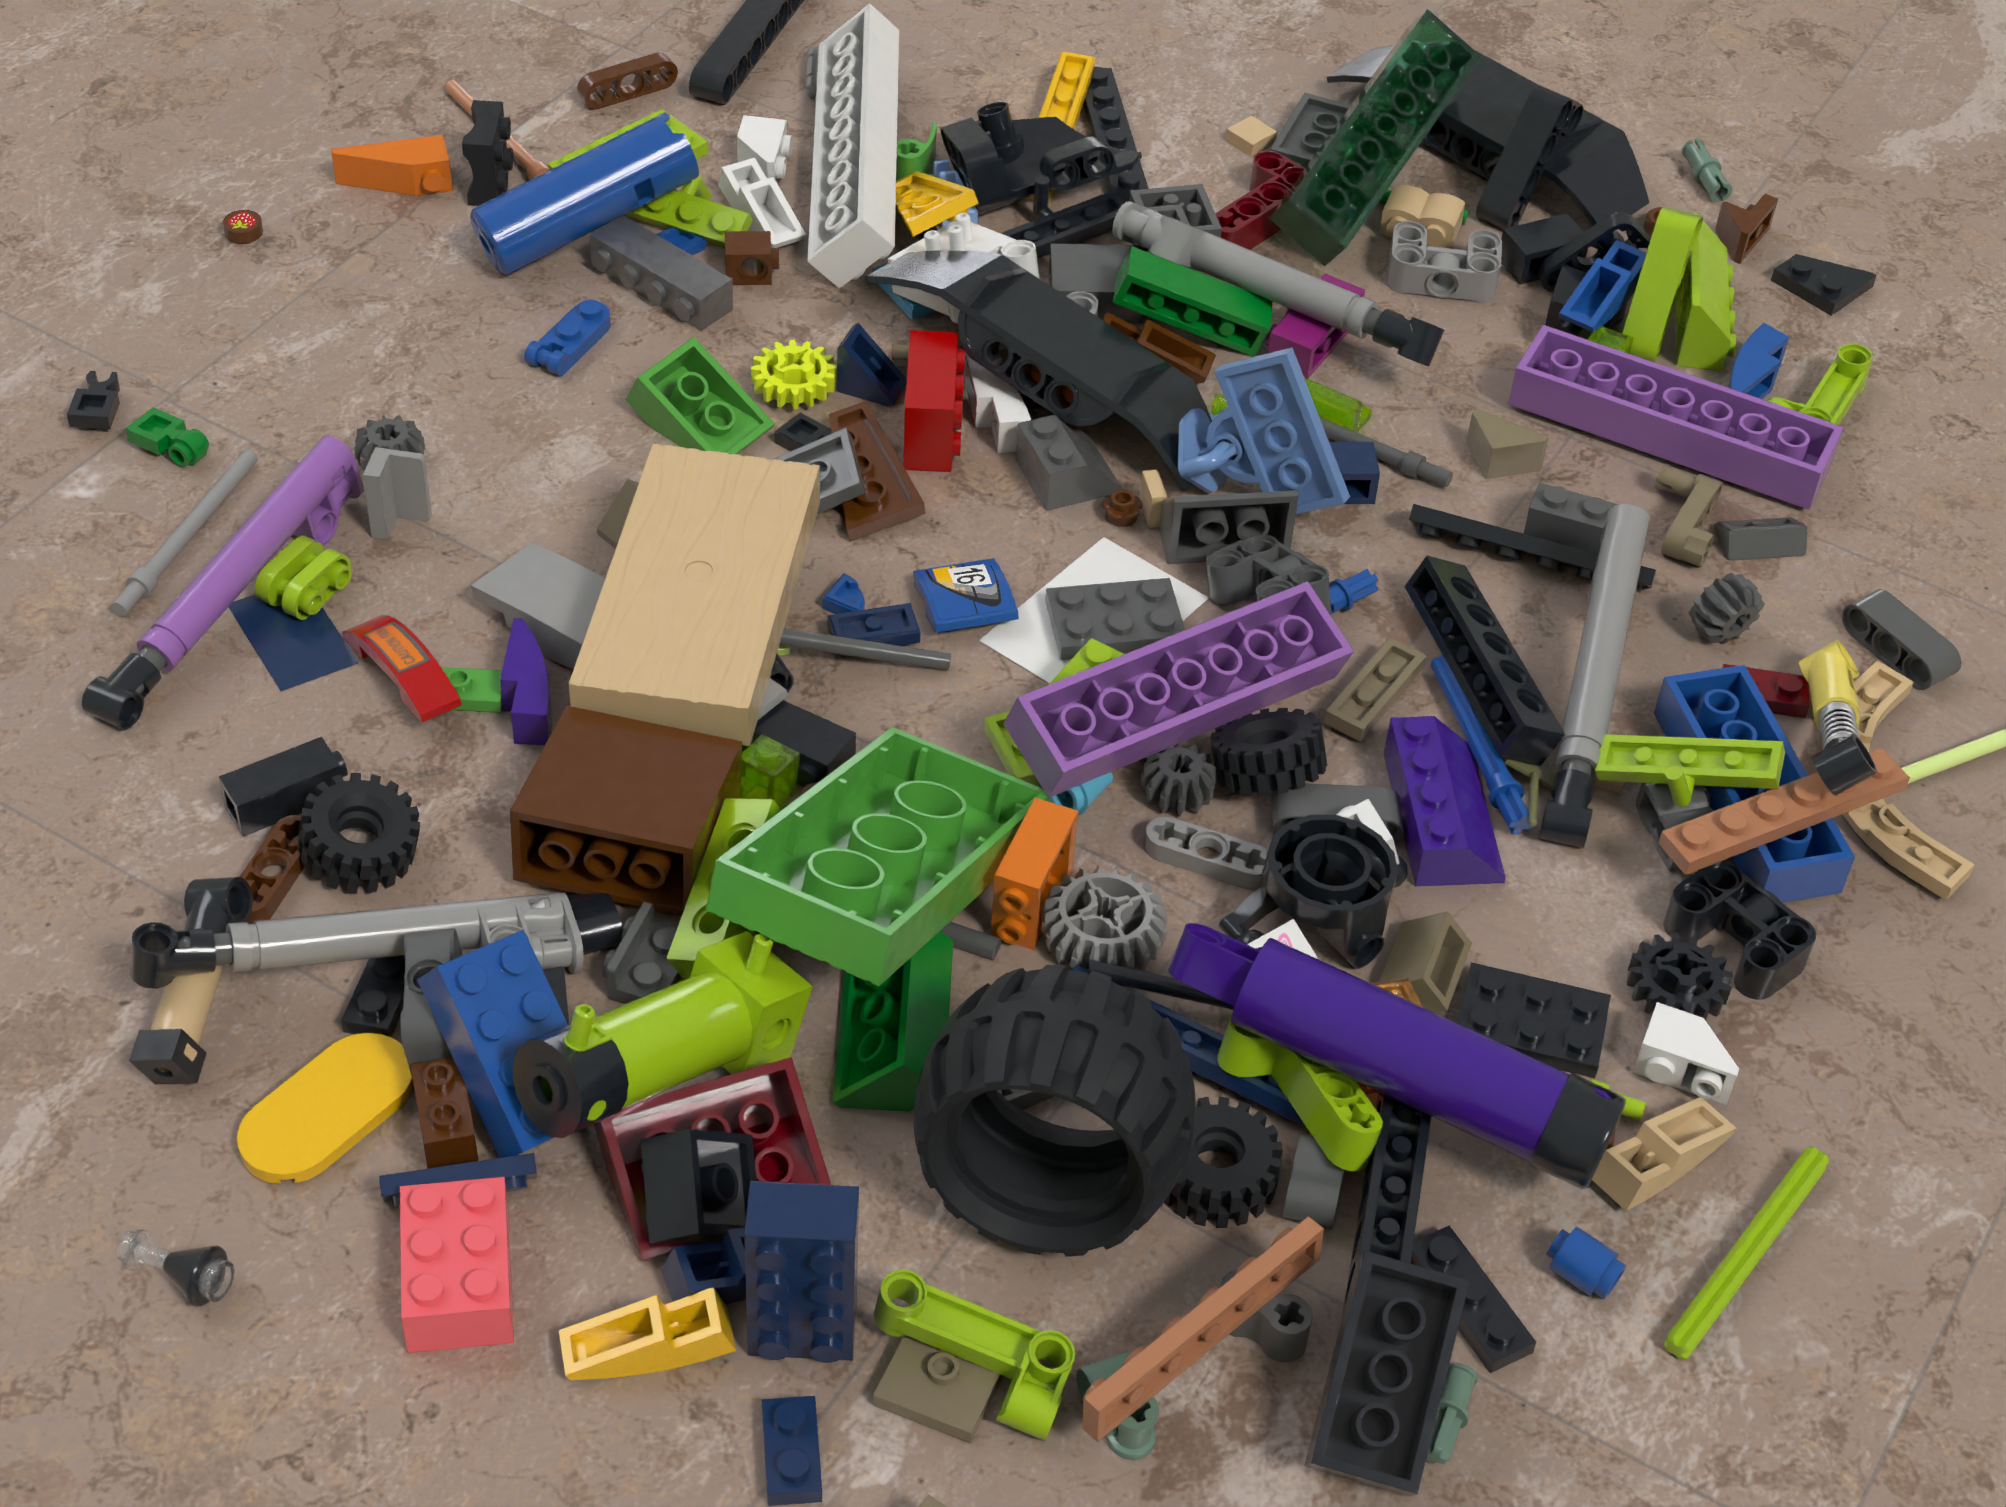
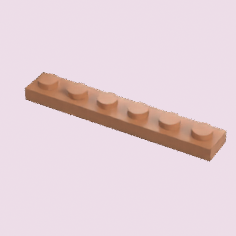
M1879 748L1869 752L1876 765L1877 774L1837 796L1830 792L1819 773L1816 772L1779 786L1778 789H1771L1663 830L1658 844L1686 875L1906 789L1910 777L1883 748Z
M1309 1216L1293 1229L1290 1227L1285 1228L1276 1236L1271 1247L1257 1258L1252 1256L1246 1259L1236 1271L1235 1276L1221 1287L1214 1286L1203 1295L1197 1307L1184 1317L1177 1316L1173 1318L1155 1341L1146 1348L1141 1346L1132 1351L1119 1370L1107 1379L1103 1377L1096 1380L1088 1388L1083 1398L1082 1429L1094 1440L1100 1441L1320 1260L1324 1228Z

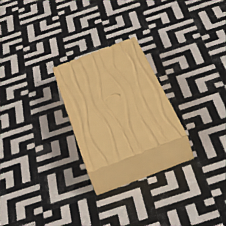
M653 443L569 681L571 707L742 741V745L750 746L820 505V465H809L792 461L785 462L777 459L767 460L761 457L741 456L716 451H700L693 448L686 449L684 447L662 446Z

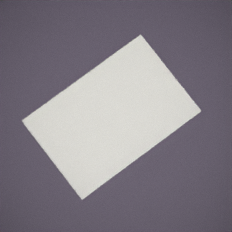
M1103 537L1018 607L1019 619L1000 622L979 641L1050 683L1071 659H1060L1045 602L1046 588L1170 578L1183 621L1206 602L1209 597Z

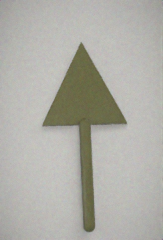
M1507 759L1505 764L1530 777L1528 824L1532 827L1536 826L1539 783L1552 790L1555 775L1547 759L1541 766Z

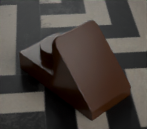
M1764 194L1755 205L1750 204L1747 209L1729 202L1722 203L1715 230L1734 262L1741 264L1770 229L1778 198Z

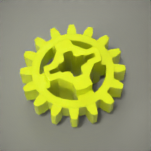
M790 340L789 346H783L779 342H774V350L764 347L761 349V356L753 357L751 384H754L755 394L763 393L764 402L775 399L779 408L783 407L785 403H791L793 409H798L799 403L803 402L809 407H813L815 398L826 401L827 392L835 391L837 365L834 364L833 355H824V347L822 346L813 350L809 341H806L802 346H797L795 340Z

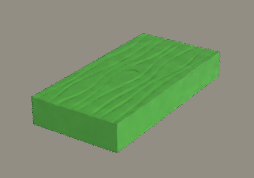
M891 727L719 857L715 862L706 911L716 913L719 917L735 924H741L744 928L751 931L760 932L767 938L781 944H786L792 949L800 950L808 956L820 961H826L833 967L840 970L843 969L849 974L880 986L994 882V875L1034 798L1050 802L1051 797L1048 798L1043 788Z

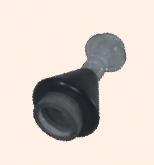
M139 1229L135 1232H127L120 1240L117 1248V1258L122 1261L126 1269L136 1270L142 1264H146L164 1271L189 1303L196 1307L206 1305L210 1301H220L228 1293L234 1279V1265L228 1261L225 1250L217 1245L172 1252L153 1245L151 1234L147 1230Z

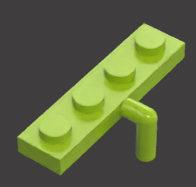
M700 175L683 185L680 191L673 190L624 215L664 229L673 227L681 233H691L700 236L707 243L725 248V231H748L753 221L747 212L710 201L712 194Z
M1604 734L1595 772L1598 781L1668 784L1674 804L1678 807H1686L1691 801L1694 785L1778 789L1785 748L1783 741Z

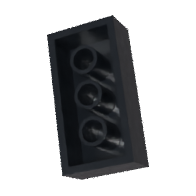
M1364 1251L1357 1258L1304 1466L1408 1497L1418 1494L1469 1280L1368 1251Z

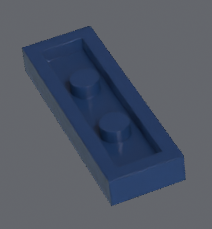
M530 1153L381 1175L379 1180L383 1200H393L394 1208H400V1186L505 1177L506 1192L528 1188L527 1180L536 1179L537 1171L535 1155Z

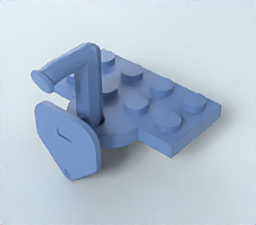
M1293 348L1221 365L1215 371V375L1228 406L1216 415L1210 413L1211 423L1207 414L1200 408L1190 410L1179 422V474L1182 478L1206 493L1215 492L1225 481L1227 475L1229 478L1243 483H1259L1262 492L1297 490L1299 498L1296 514L1341 505L1350 497Z

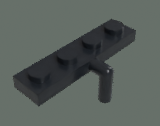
M1040 175L1035 178L1033 213L1038 219L1000 234L1016 240L1031 241L1035 244L1038 259L1050 254V244H1077L1112 230L1115 216L1125 202L1112 191H1109L1054 213L1048 208L1050 179L1047 176Z

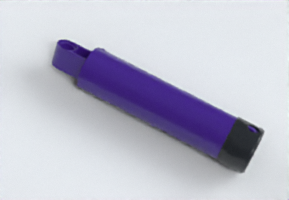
M1188 923L1185 925L1168 968L1170 975L1180 982L1234 1006L1231 1017L1232 1024L1530 1162L1531 1166L1580 1189L1588 1188L1626 1105V1099L1622 1095L1574 1073L1567 1074L1273 938L1267 939L1262 947L1253 948L1210 927Z

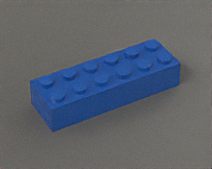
M1745 665L1664 677L1654 715L1666 737L1783 741L1785 756L1779 786L1808 776ZM1705 786L1711 798L1710 808L1714 811L1771 790L1765 788ZM1831 818L1731 858L1744 874L1765 890L1773 893L1780 902L1785 903L1842 893L1855 856L1834 819Z

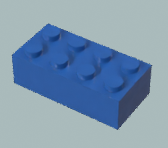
M523 929L439 965L417 979L499 1158L519 1155L554 1138L536 1128L524 1113L515 1091L512 1076L513 1062L522 1044L535 1037L568 1025Z

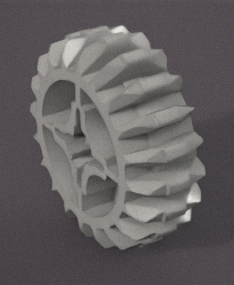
M1097 865L1091 874L1079 868L1075 878L1064 875L1060 886H1052L1048 899L1045 900V904L1042 907L1041 932L1043 933V938L1046 939L1045 944L1048 952L1056 953L1058 965L1071 963V969L1077 964L1088 969L1092 959L1145 971L1149 960L1157 959L1163 942L1166 940L1167 913L1166 908L1162 906L1160 893L1152 892L1150 881L1137 883L1135 872L1127 876L1120 875L1117 866L1111 873L1103 872Z

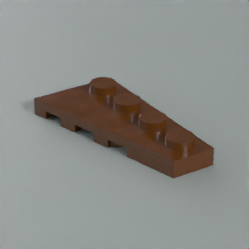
M867 401L830 413L832 433L847 428L853 438L866 489L865 494L843 503L849 542L926 514L921 496Z

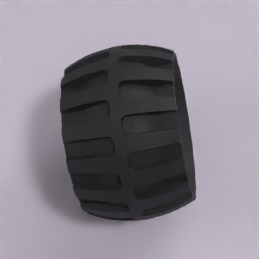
M1046 965L1043 969L1025 971L1024 968L1007 972L992 985L987 983L979 988L954 1011L936 1037L926 1056L918 1081L914 1106V1135L917 1152L920 1156L922 1173L928 1186L936 1189L943 1199L944 1207L957 1219L963 1218L978 1229V1234L994 1242L1001 1240L1021 1247V1251L1041 1255L1042 1252L1064 1253L1065 1257L1083 1256L1089 1250L1104 1247L1106 1250L1122 1243L1135 1230L1138 1231L1152 1218L1163 1205L1179 1178L1193 1137L1195 1088L1192 1070L1186 1051L1182 1050L1178 1032L1168 1017L1163 1019L1152 1008L1151 1000L1137 990L1130 991L1112 982L1111 977L1095 971H1091V974L1067 970L1065 965ZM997 1090H1028L1065 1099L1092 1112L1110 1125L1113 1130H1079L1049 1123L1018 1108Z

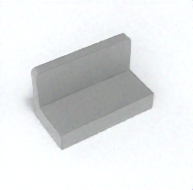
M375 447L363 473L371 536L372 538L388 540L397 518L425 522L430 520L432 511L425 456L421 453Z

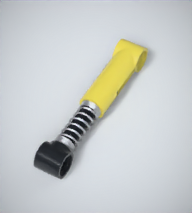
M1836 639L1799 661L1800 669L1809 683L1814 722L1817 729L1821 732L1824 748L1823 751L1812 756V760L1821 779L1835 796L1877 774L1876 765L1858 736L1857 725L1860 719L1854 679L1859 677V672L1846 648Z

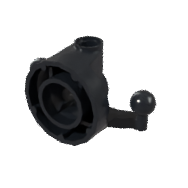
M1308 815L1290 821L1276 832L1272 838L1262 870L1259 888L1246 898L1234 912L1225 916L1220 921L1219 927L1229 937L1249 944L1265 935L1258 930L1249 929L1267 914L1280 908L1291 915L1296 924L1306 932L1323 936L1355 969L1363 968L1371 963L1383 948L1384 938L1382 936L1389 902L1394 888L1399 887L1407 878V864L1400 856H1398L1399 864H1397L1395 854L1384 838L1359 821L1339 815Z

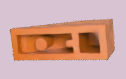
M443 135L331 149L336 184L414 196L453 191L450 160Z

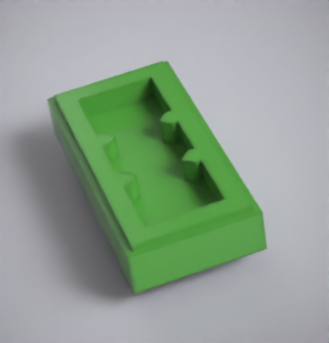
M441 667L461 699L462 706L453 710L501 713L503 706L500 685L502 670Z

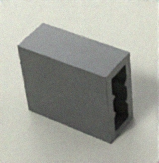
M1050 244L1048 277L1051 287L1065 296L1077 291L1094 295L1098 300L1097 317L1102 320L1108 312L1128 323H1142L1143 314L1113 303L1117 273L1131 246L1141 249V246Z

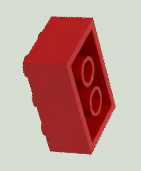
M910 330L904 418L903 466L905 470L951 472L952 456H960L961 432H954L953 430L962 429L964 375L956 373H964L965 350L957 349L958 332Z

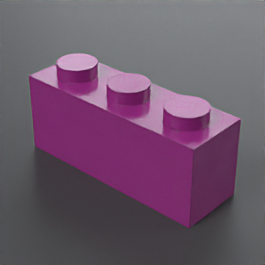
M1324 274L1320 278L1354 292L1360 297L1365 295V289L1328 274ZM1288 308L1281 322L1278 325L1273 324L1265 339V345L1269 346L1268 353L1293 348L1304 379L1307 380L1346 337L1348 332Z

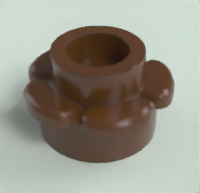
M1124 489L1114 491L1111 496H1106L1102 501V508L1106 509V520L1118 527L1133 525L1137 521L1140 509L1143 506L1139 497L1135 496L1131 491Z

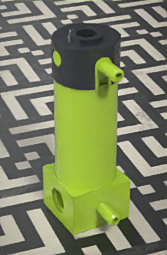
M748 931L698 950L689 979L595 1016V1010L587 1004L578 1005L575 1007L570 1024L522 1044L513 1062L512 1076L517 1098L524 1113L536 1128L550 1137L565 1138L604 1121L629 1106L721 1066L730 1074L789 1058L791 1057L813 986L771 952L774 942L772 939L763 936L761 933L755 935V937Z

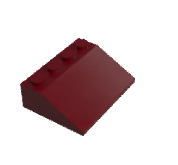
M792 1057L645 1099L594 1125L609 1177L641 1261L671 1253L673 1247L700 1244L649 1243V1232L646 1224L645 1185L641 1169V1139L687 1129L750 1134L753 1137L757 1181L831 1185Z

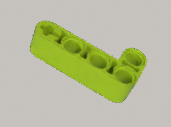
M1667 206L1660 210L1619 342V351L1654 363L1656 362L1690 252L1695 247L1701 229L1703 216Z
M1231 1015L1217 1056L1219 1066L1229 1074L1238 1077L1272 1075L1327 1158L1341 1169L1348 1171L1365 1169L1370 1162L1383 1121L1357 1082L1232 1024Z

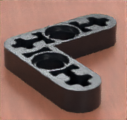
M1613 213L1546 257L1540 263L1538 272L1542 286L1547 291L1554 292L1559 275L1557 276L1553 272L1556 271L1560 274L1563 265L1587 273L1597 258L1603 260L1616 240L1637 249H1648L1651 236L1628 213ZM1615 230L1626 231L1628 239L1624 241L1623 236ZM1594 247L1598 249L1589 258L1578 256L1579 252L1585 248Z

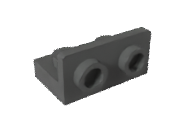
M643 902L636 916H630L627 919L622 931L621 943L616 951L610 950L605 958L602 976L607 978L608 999L627 1004L677 984L682 978L666 960L677 927L654 921L653 904Z

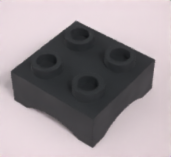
M473 100L471 106L472 119L475 125L463 137L462 141L463 155L468 160L473 173V180L467 193L468 206H479L501 195V192H507L508 189L507 170H512L513 149L507 148L506 140L510 139L511 121L510 117H504L503 102Z

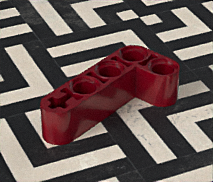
M1261 151L1257 153L1253 160L1250 192L1215 213L1222 228L1221 238L1251 250L1305 215L1310 209L1314 182L1313 173L1275 151Z

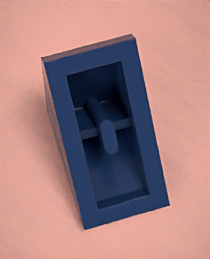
M856 323L837 348V392L889 407L894 404L906 386L907 378L859 323Z

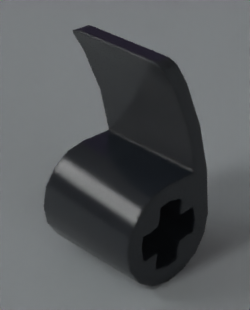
M565 893L569 899L580 931L583 955L619 946L622 941L623 927L617 908L608 893Z

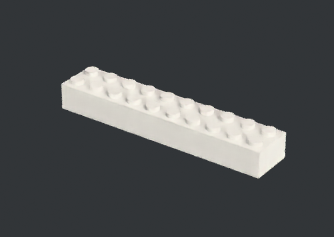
M870 3L819 44L808 263L839 289L850 280H857L862 276L866 268L878 259H885L895 247L899 29Z

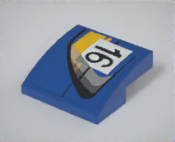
M994 558L913 571L914 587L925 601L926 618L936 633L1019 619L1018 609L1009 584Z

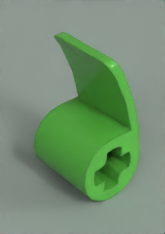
M932 122L931 135L926 144L913 139L897 141L896 181L915 171L930 174L936 158L937 123Z

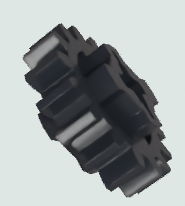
M1672 933L1670 941H1665L1663 937L1657 934L1654 935L1651 945L1642 941L1637 953L1632 954L1626 983L1627 986L1635 987L1632 995L1634 1001H1647L1644 1010L1647 1014L1654 1012L1658 1002L1702 1017L1706 1021L1708 1013L1715 1017L1720 1014L1722 1005H1726L1732 989L1729 985L1733 974L1730 971L1724 970L1727 962L1726 958H1713L1714 946L1711 944L1704 948L1696 946L1697 937L1692 936L1688 942H1682L1678 933Z

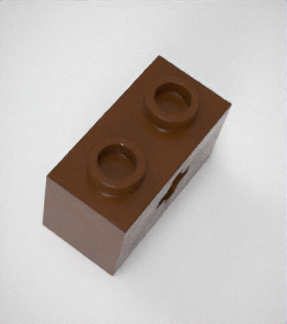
M453 1057L410 1064L427 1169L478 1161L467 1088Z

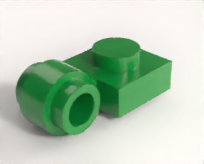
M154 407L125 428L128 442L158 455L168 449L171 460L180 467L195 465L206 456L207 449L209 448V441L200 430H186L184 420Z

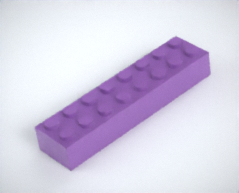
M1546 325L1542 326L1516 367L1508 402L1509 405L1523 409L1526 412L1535 413L1560 422L1563 425L1575 427L1595 434L1600 438L1615 441L1632 447L1637 451L1655 455L1677 465L1695 469L1714 478L1735 483L1751 491L1760 492L1806 509H1810L1833 463L1844 429L1842 426Z
M1307 581L1019 696L1003 724L1046 795L1050 798L1334 679L1354 651Z

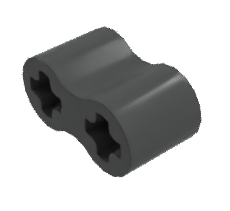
M1300 1133L1282 1217L1303 1221L1309 1216L1320 1226L1332 1228L1344 1169L1334 1165L1327 1158L1313 1136Z
M1238 1269L1226 1274L1222 1279L1220 1287L1234 1277ZM1279 1293L1229 1335L1254 1340L1261 1346L1264 1353L1273 1360L1292 1362L1298 1360L1304 1354L1307 1347L1313 1319L1312 1309L1299 1296Z

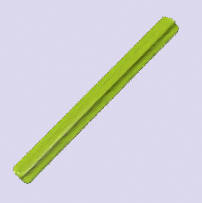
M1812 1146L1805 1148L1667 1334L1666 1341L1664 1342L1667 1352L1674 1354L1681 1360L1689 1358L1823 1175L1829 1163V1157L1826 1153L1819 1152L1816 1147Z

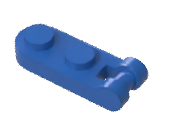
M592 299L582 301L574 306L538 342L532 341L529 343L524 354L525 362L536 367L544 365L548 368L549 372L563 376L608 332L611 327L609 308L605 304Z

